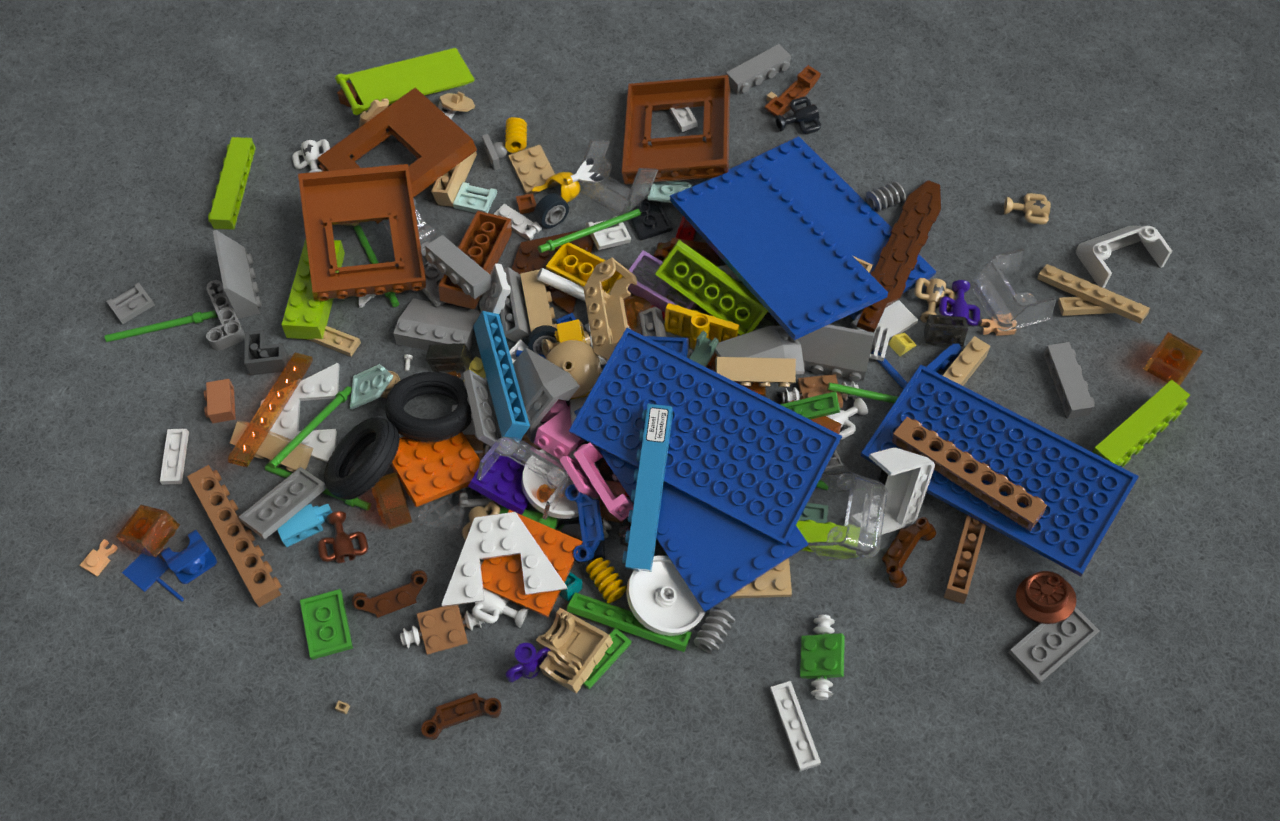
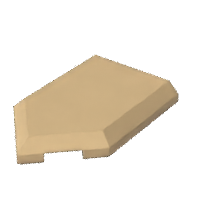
M386 98L382 99L381 102L374 100L368 108V112L364 111L360 115L359 127L386 109L389 100Z

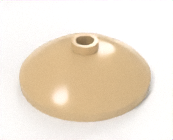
M569 340L556 345L546 357L550 362L569 372L580 386L571 398L583 396L591 391L601 373V363L598 355L594 353L591 346L582 341ZM572 363V367L566 369L567 364Z

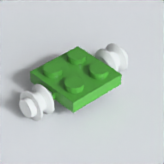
M819 615L818 618L814 619V623L818 624V627L813 629L818 635L802 636L800 677L804 679L818 678L811 683L812 686L816 687V690L811 691V694L818 700H827L828 697L833 695L831 691H828L833 686V683L827 680V678L844 677L845 636L842 633L832 634L834 629L830 625L834 624L835 621L829 615Z

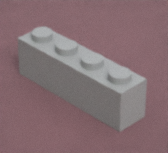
M778 44L726 72V75L729 77L730 88L737 95L742 92L746 93L751 87L760 85L768 78H773L780 71H786L790 67L791 55Z
M441 235L425 245V256L428 262L433 263L442 274L445 273L454 284L459 285L465 294H469L476 299L492 288L491 275L445 236Z
M507 267L504 269V272L506 273L507 283L510 285V294L506 297L504 309L500 312L505 337L514 342L520 339L524 341L528 339L531 329L521 275Z
M1069 342L1047 345L1043 355L1067 419L1090 415L1095 402L1090 397L1087 382L1083 379L1082 368L1076 361L1075 350L1071 348Z

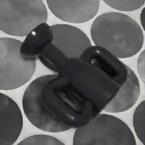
M807 97L793 99L790 102V108L794 113L793 116L787 118L781 115L775 116V122L780 132L784 131L787 124L794 122L799 123L800 130L804 134L817 132L821 129L818 108L815 104L811 105V101ZM806 103V106L800 108L799 110L795 107L797 105ZM811 122L816 124L810 127H804V124H808Z

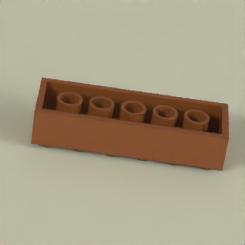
M477 211L458 248L486 272L491 274L494 264L498 263L512 235L511 219ZM444 274L438 286L440 301L471 309L476 308L482 296L480 295L474 299L469 294H465L462 288L454 284L446 274Z

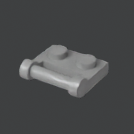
M139 282L118 297L110 298L106 301L122 324L155 306Z

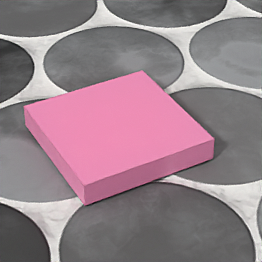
M563 456L560 462L578 491L598 498L599 494L578 460Z

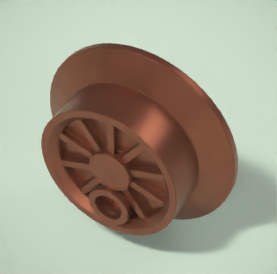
M1040 571L1025 578L1019 584L1016 591V602L1021 612L1031 620L1039 623L1054 624L1064 621L1073 613L1076 607L1077 599L1072 586L1062 576L1051 571Z

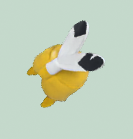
M589 158L583 162L576 174L571 172L555 174L549 177L542 186L534 187L532 192H540L556 181L561 186V197L566 202H569L580 193L578 180L598 183L603 181L604 177L598 173L589 172L594 163V160Z

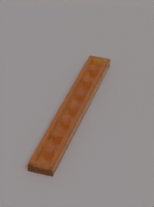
M296 352L293 354L228 456V463L248 467L313 361L312 356Z

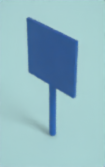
M149 548L142 552L122 572L144 592L157 581L177 599L184 601L181 595L160 579L169 569V566Z

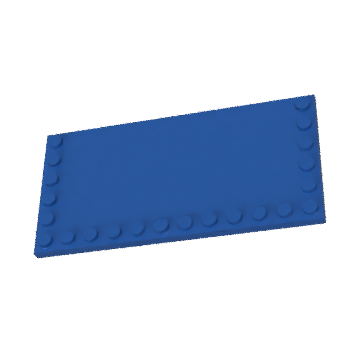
M796 137L729 169L730 172L760 160L852 256L873 265L869 272L870 274L874 271L880 259L879 255L891 236L892 227L800 137ZM918 255L917 263L905 283L906 287L903 293L914 288L919 278L928 280L936 274V270L920 255ZM864 308L850 314V317L854 321L860 318Z
M760 160L670 195V202L793 340L887 298L888 292Z
M626 328L570 427L569 432L639 469L640 462L637 461L638 449H642V442L639 441L641 429L645 427V422L642 421L643 410H647L648 404L672 406L673 417L664 482L786 545L842 436Z
M582 407L574 411L576 416ZM597 447L631 499L632 490H636L637 482H634L635 469L638 468ZM665 482L663 484L656 539L705 613L809 545L797 526H795L786 545H783Z
M923 365L919 366L861 452V457L877 465L869 458V455L894 447L901 449L892 443L893 433L906 417L919 421L926 429L935 431L940 438L952 442L959 450L968 452L975 460L987 464L997 474L1006 476L1008 481L1022 486L1027 493L1041 498L1047 507L1042 517L1033 529L1029 531L935 470H933L926 491L928 494L1080 577L1139 477ZM914 437V438H913V439H915V440H917V441L922 440V439L919 438V437ZM930 448L932 451H939L937 448ZM947 459L949 462H956L954 459ZM969 469L964 470L966 473H973ZM982 481V483L986 485L991 484L989 481ZM999 492L1002 496H1009L1006 492ZM1017 503L1022 508L1026 507L1023 503Z

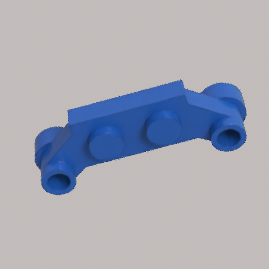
M571 484L566 488L565 495L567 499L577 503L583 541L582 545L574 549L573 555L577 561L587 562L593 559L600 542L605 541L599 500H594L589 495L579 492L575 484Z

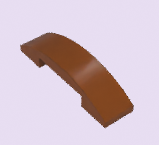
M808 65L797 75V80L779 97L775 96L765 106V109L775 116L784 115L791 109L790 102L793 99L805 97L820 78L821 73Z

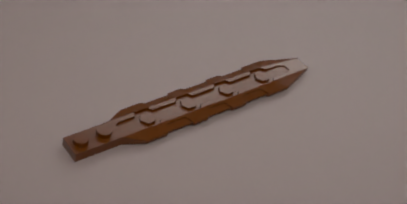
M927 180L908 195L898 222L894 224L891 236L879 255L880 259L874 271L871 272V275L888 292L887 298L865 307L856 327L874 333L885 308L901 298L906 287L905 283L917 263V257L921 248L928 239V233L932 224L935 223L940 213V184Z

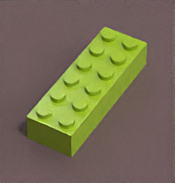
M305 239L283 317L282 328L286 338L323 339L334 298L327 301L314 300ZM334 240L337 267H342L345 254L341 240Z
M680 240L677 241L655 273L659 278L714 317L739 324V335L752 332L768 312L749 289Z
M1171 380L1100 442L1092 452L1118 466L1122 465L1124 467L1131 460L1133 454L1137 455L1144 448V444L1151 443L1158 432L1162 433L1169 426L1171 420L1174 422L1182 414L1181 411L1188 405L1186 401L1190 394Z

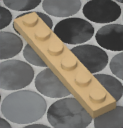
M1046 264L1038 274L1037 279L1139 324L1149 313L1150 308L1057 269L1054 266Z

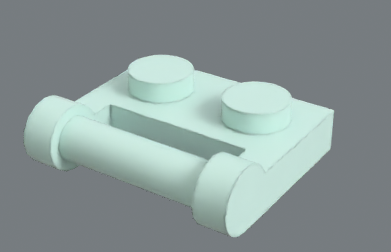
M463 182L453 206L455 209L476 213L477 211L488 213L497 195V190L475 187Z

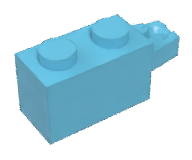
M312 504L306 505L277 530L286 548L323 531L324 529L321 524L325 522L329 514L333 513L330 505L325 504L320 507H313Z

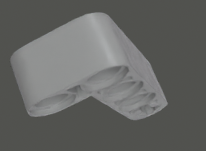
M219 280L209 282L206 289L222 325L210 329L206 334V338L214 350L220 351L243 341L245 333L223 289L222 282Z

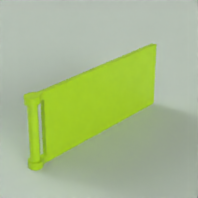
M456 48L355 73L337 74L335 76V80L341 86L354 115H359L363 111L368 110L374 100L381 102L382 99L386 98L389 100L388 105L393 104L415 87L423 95H428L475 81ZM350 80L363 105L357 104L346 81Z

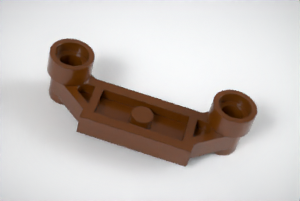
M672 238L669 242L658 243L653 254L654 257L663 262L677 241L680 240L715 266H721L718 254L707 246L708 243Z
M925 517L919 518L915 524L906 529L901 528L882 558L883 562L886 563L889 581L895 588H901L907 583V577L901 568L920 538L929 541L936 536L934 526Z
M417 569L412 572L409 583L373 597H368L364 592H357L352 597V605L356 609L374 613L379 618L417 603V595L427 582V574L425 571ZM422 577L423 580L421 582H417L416 578ZM362 599L364 603L361 605L357 604V600Z
M474 693L437 706V712L432 719L422 724L421 732L425 738L435 740L445 728L482 715L490 716L491 718L499 717L502 705L497 698H489L487 700L478 697V694ZM492 708H497L496 711L491 712ZM430 730H435L432 734H429Z

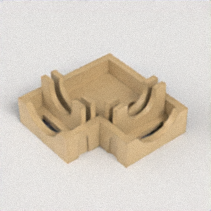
M560 608L556 613L552 627L547 633L539 635L536 639L539 648L547 647L550 649L539 668L545 676L577 694L581 688L580 686L590 676L593 668L603 658L606 650L613 644V641L609 634ZM556 670L557 672L563 674L571 680H565L554 673V671Z

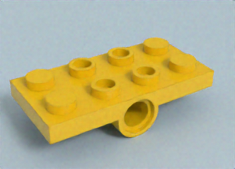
M668 303L666 306L665 332L688 338L689 346L692 350L695 349L697 337L702 331L707 333L706 338L711 341L717 338L719 342L738 336L739 324Z

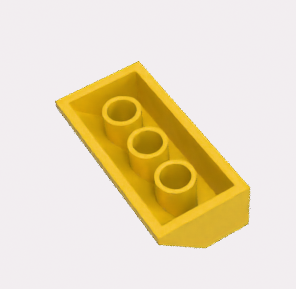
M566 243L559 248L546 265V268L584 287L596 265L606 260L571 243ZM615 270L612 277L601 282L602 290L609 294L615 282L624 276Z

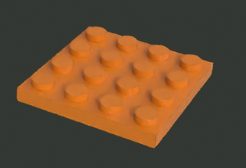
M463 432L452 438L437 442H421L401 437L399 438L398 451L391 466L414 505L418 507L468 487L482 462Z
M517 513L565 583L576 560L573 555L574 549L582 545L583 541ZM521 554L484 559L481 565L484 589L549 617L561 590L526 595Z

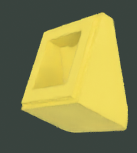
M906 333L894 335L888 343L899 356L917 346Z

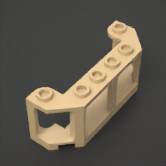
M614 258L596 265L583 288L593 350L595 354L607 362L624 331L628 328L623 299L631 296V293L628 291L629 285L631 283L633 285L637 284L636 276ZM616 270L624 277L615 282L608 294L602 290L601 282L612 277Z

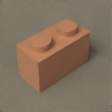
M230 379L206 382V390H204V398L207 402V406L204 408L206 417L210 418L212 423L236 420L234 387Z

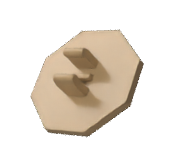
M459 91L457 94L447 93L440 96L442 106L453 111L468 112L475 108L473 100L464 96Z

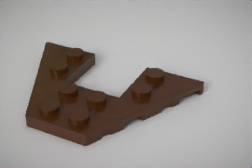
M577 231L521 242L512 270L519 274L540 270L541 268L549 271L546 265L561 246L556 247L553 251L548 250L542 253L538 251V246L545 244L548 240L553 241ZM591 235L569 242L592 253L595 244ZM550 285L546 286L547 292H551L552 303L568 314L573 313L577 298Z

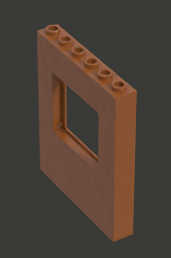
M728 75L628 84L622 175L625 184L714 178L729 172L730 84ZM704 106L702 135L651 139L652 111Z
M415 87L317 159L321 164L319 168L322 171L361 168L355 161L393 135L418 159L408 166L414 198L438 178L476 152L477 148L473 139ZM378 220V221H375V222H376L377 224H379V223H380L381 221H383V220Z
M408 164L298 174L314 300L327 301L331 298L345 299L349 296L364 297L368 294L382 295L386 292L401 293L404 290L419 291L426 288ZM389 219L395 262L337 267L332 225Z

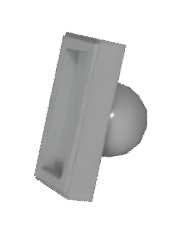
M483 135V146L494 170L500 169L499 159H502L507 154L505 144L502 142L492 144L489 135Z

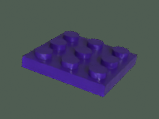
M491 447L468 487L520 515L523 514L529 503L522 488V474L525 466Z

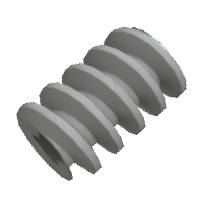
M892 182L885 185V187L882 186L879 189L869 191L865 196L866 203L874 211L876 209L878 212L882 208L887 209L888 205L892 207L894 203L899 204L900 200L902 202L906 201L905 191L898 182Z
M713 607L714 609L710 611V616L705 620L706 623L701 627L702 630L698 632V637L694 638L693 641L699 649L709 654H712V650L719 651L720 648L716 643L723 644L724 641L720 636L727 637V632L724 629L731 630L728 622L735 623L734 617L720 607Z

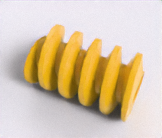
M510 117L506 120L505 148L510 153H517L524 150L527 146V123L521 118Z
M597 558L586 567V572L590 574L591 580L594 581L598 591L603 594L602 597L609 604L622 597L626 592L627 586L620 588L623 580L616 581L619 574H612L615 568L613 566L608 567L611 563L610 560L603 561V558Z

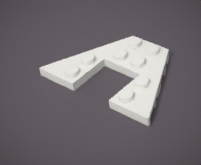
M336 363L262 400L259 427L293 440L301 432L299 431L300 401L336 398L339 389V364ZM336 429L313 430L301 443L313 448L312 458L328 463L330 456L336 448L337 431Z
M516 512L475 517L444 596L442 606L485 601L481 559L521 554L526 595L566 590L568 588Z

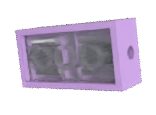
M643 250L629 269L636 276L637 284L633 285L631 283L628 291L663 312L666 310L668 303L694 310L697 306L696 303L655 275L662 261Z

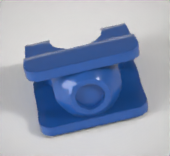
M197 530L188 534L190 543L185 550L173 552L168 547L161 552L169 568L183 584L191 582L217 563L216 557Z

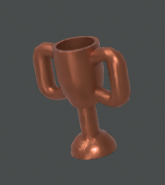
M333 512L327 516L328 523L335 527L336 535L335 537H326L318 541L317 546L322 561L330 562L335 560L337 563H344V557L349 556V561H351L356 556L367 553L368 543L363 532L357 531L349 535L344 532L342 523L346 520L345 512ZM358 538L360 550L354 549L353 539ZM326 543L333 544L334 553L329 556Z

